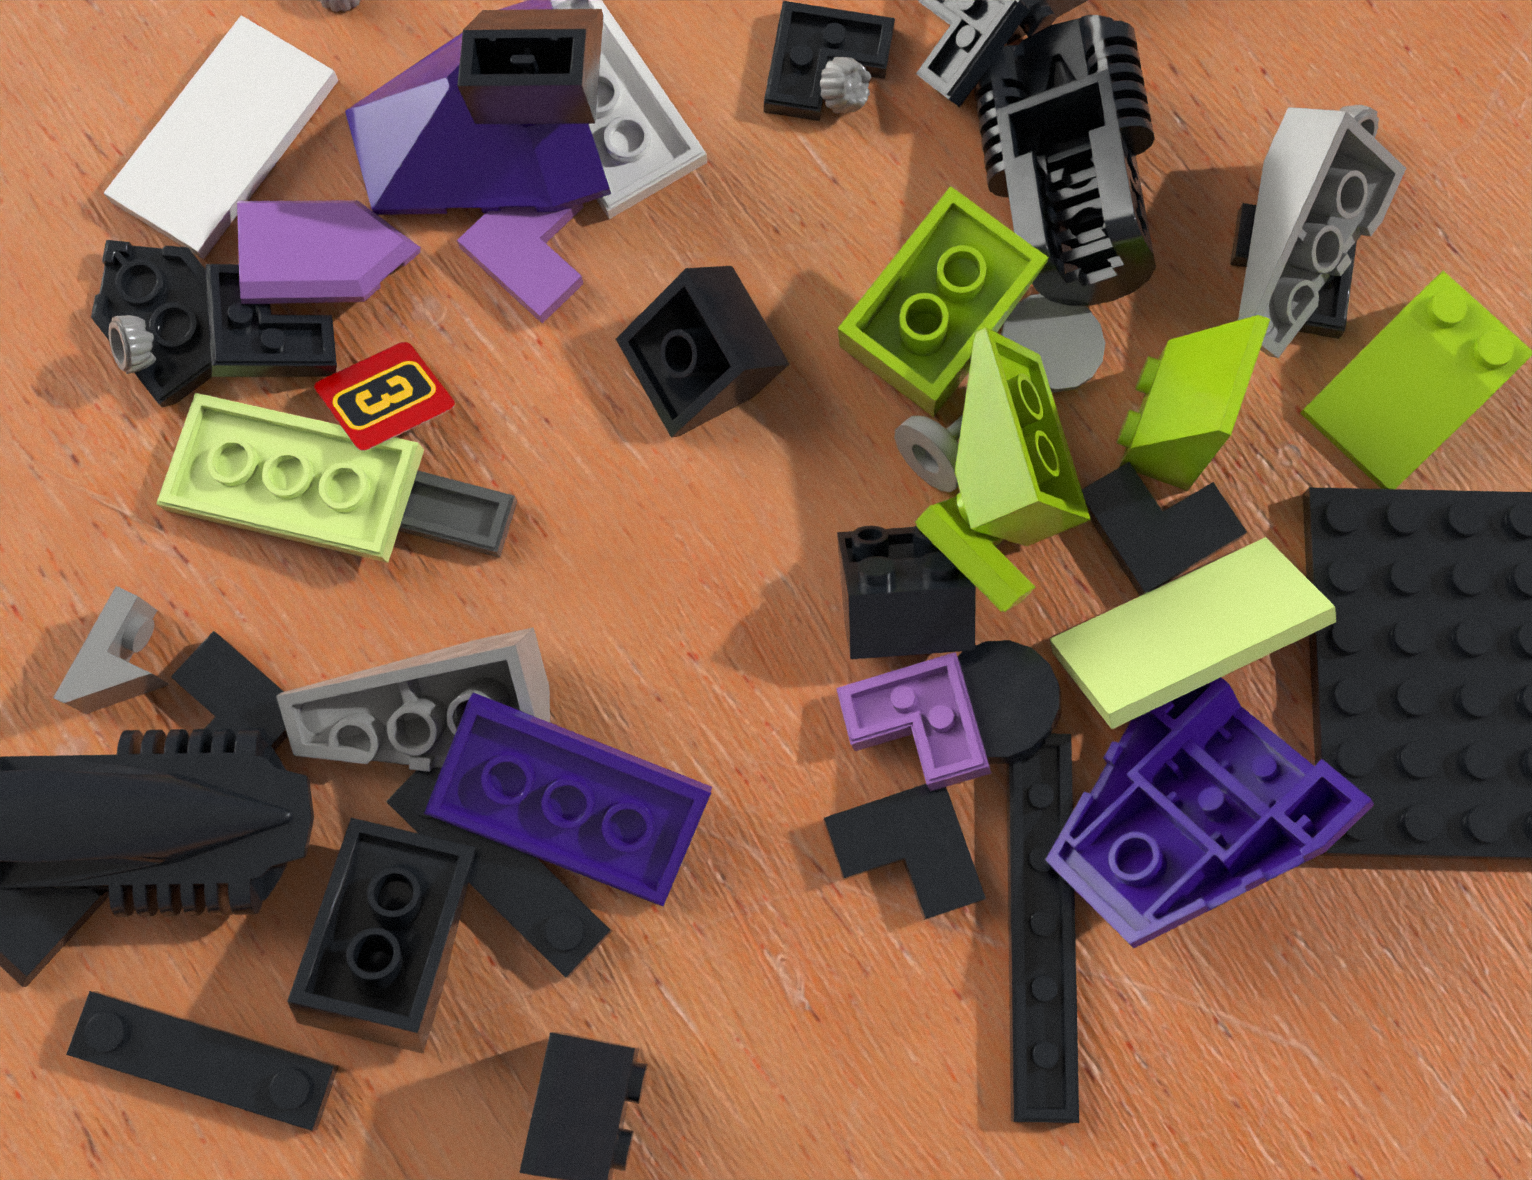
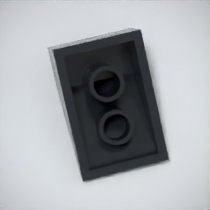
M351 818L287 1000L297 1023L424 1053L443 991L476 848Z

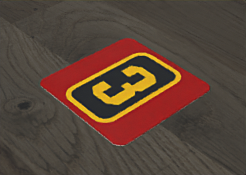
M408 342L398 343L323 378L314 385L315 391L356 448L361 451L369 450L451 410L455 406L453 398Z

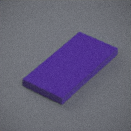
M473 692L468 700L424 814L664 906L709 800L712 786Z

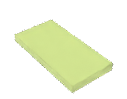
M195 393L156 504L165 511L388 563L424 449L418 442L394 437L369 450L361 451L356 448L341 425Z
M1265 537L1050 638L1053 655L1109 727L1114 729L1336 623L1335 606Z

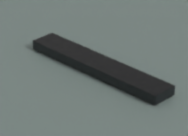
M1051 733L1045 739L1046 743L1035 754L1012 764H1006L1011 1121L1079 1123L1075 890L1045 860L1073 812L1071 734Z

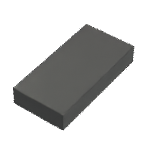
M417 471L399 531L500 558L517 505V499L514 495Z

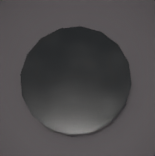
M1011 640L985 641L975 645V650L962 651L957 657L988 763L1012 764L1035 754L1046 743L1045 739L1052 733L1053 728L1056 729L1062 715L1061 689L1050 664L1033 648Z

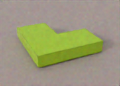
M957 496L929 506L915 521L916 527L1001 612H1006L1021 603L1036 588L996 548L1003 539L971 530V527L964 521L959 512Z

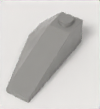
M1288 107L1264 159L1238 320L1255 315L1270 319L1260 348L1269 357H1280L1318 307V291L1330 275L1341 276L1350 265L1351 260L1347 252L1351 246L1357 242L1361 235L1372 236L1382 223L1406 170V167L1347 111Z
M534 627L465 642L285 691L276 696L294 756L368 764L370 761L409 765L410 770L430 772L433 768L442 769L468 700L473 692L550 722L549 683Z

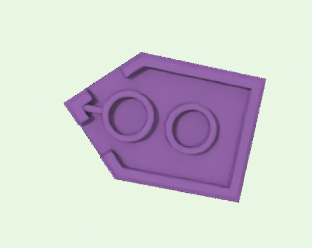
M358 200L237 201L241 304L365 302L381 288V281L400 265L406 266L420 253L421 247Z

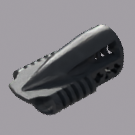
M1086 15L1078 19L1053 24L1022 40L1019 45L1004 46L974 87L989 191L996 196L1009 197L1014 233L1049 257L1047 263L1032 283L1034 288L1049 301L1068 306H1092L1115 301L1135 292L1149 281L1156 268L1136 160L1137 155L1145 152L1152 146L1155 137L1150 110L1147 105L1148 100L1144 87L1135 31L1129 23L1114 21L1110 17L1101 15Z
M232 728L217 729L214 736H212L209 729H194L190 736L186 729H173L169 731L167 737L163 730H147L144 736L140 730H124L119 738L116 755L0 756V890H109L110 907L116 917H129L135 910L139 916H154L158 909L163 916H176L180 914L182 907L187 916L201 915L206 907L210 915H224L227 913L229 905L235 915L258 914L263 900H266L276 887L288 862L305 858L307 855L314 821L309 778L306 775L290 772L285 769L272 746H269V739L264 728H241L237 733V737Z

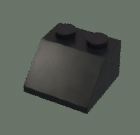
M733 266L685 268L616 338L617 343L671 438L681 436L752 399L790 365Z
M550 1032L519 1173L565 1180H612L614 1169L626 1171L634 1134L632 1130L623 1129L628 1102L640 1103L648 1064L637 1062L639 1048L569 1033Z

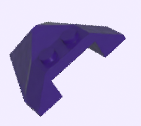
M527 0L499 10L554 8L551 0ZM462 33L345 111L371 209L377 215L447 214L448 208H481L482 212L486 213L487 211H501V207H535L537 212H557L611 194L589 124L474 123L457 86Z
M1220 677L1131 720L1119 743L1112 741L1103 757L1107 764L1090 794L1083 792L1045 860L1134 949L1325 853L1374 806L1371 798L1323 759L1315 766L1312 765L1240 705L1230 684Z

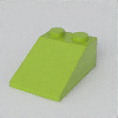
M950 186L838 327L839 346L934 417L969 373L975 332L985 327L996 333L999 331L1045 266L1049 257Z
M1442 271L1300 414L1381 489H1396L1532 356V350L1446 272Z
M1255 315L1170 339L1158 359L1148 356L1135 390L1145 393L1139 412L1129 409L1117 439V444L1126 447L1120 467L1130 462L1137 473L1188 491L1232 434L1270 319Z
M985 327L975 332L954 471L960 492L957 494V506L962 518L971 527V530L1027 547L1091 519L1040 354Z

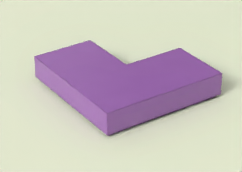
M583 204L557 212H537L535 207H501V211H487L457 240L460 249L541 323L547 320L583 285L582 276L546 244L583 208Z
M956 652L836 688L850 744L854 751L913 734L925 781L930 791L991 774Z

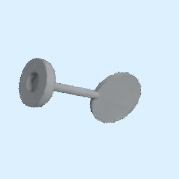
M1034 294L1018 302L1002 325V336L1040 354L1051 392L1069 391L1078 388L1091 380L1103 362L1105 339L1101 324L1086 306H1068L1051 302L1041 294ZM963 415L947 429L926 416H911L895 429L894 439L899 452L913 471L929 485L940 491L951 492L958 487L954 472L959 444L957 440L960 437Z

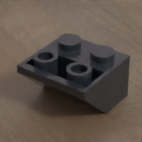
M602 9L482 10L463 29L457 84L474 123L595 124L604 17Z
M870 525L859 527L854 531L837 532L844 622L850 660L975 650L976 586L916 526L884 529L879 526Z

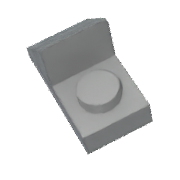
M116 586L53 698L88 714L167 686L169 683L129 663L134 652L141 651L150 640L154 630L153 618L157 609L137 595Z

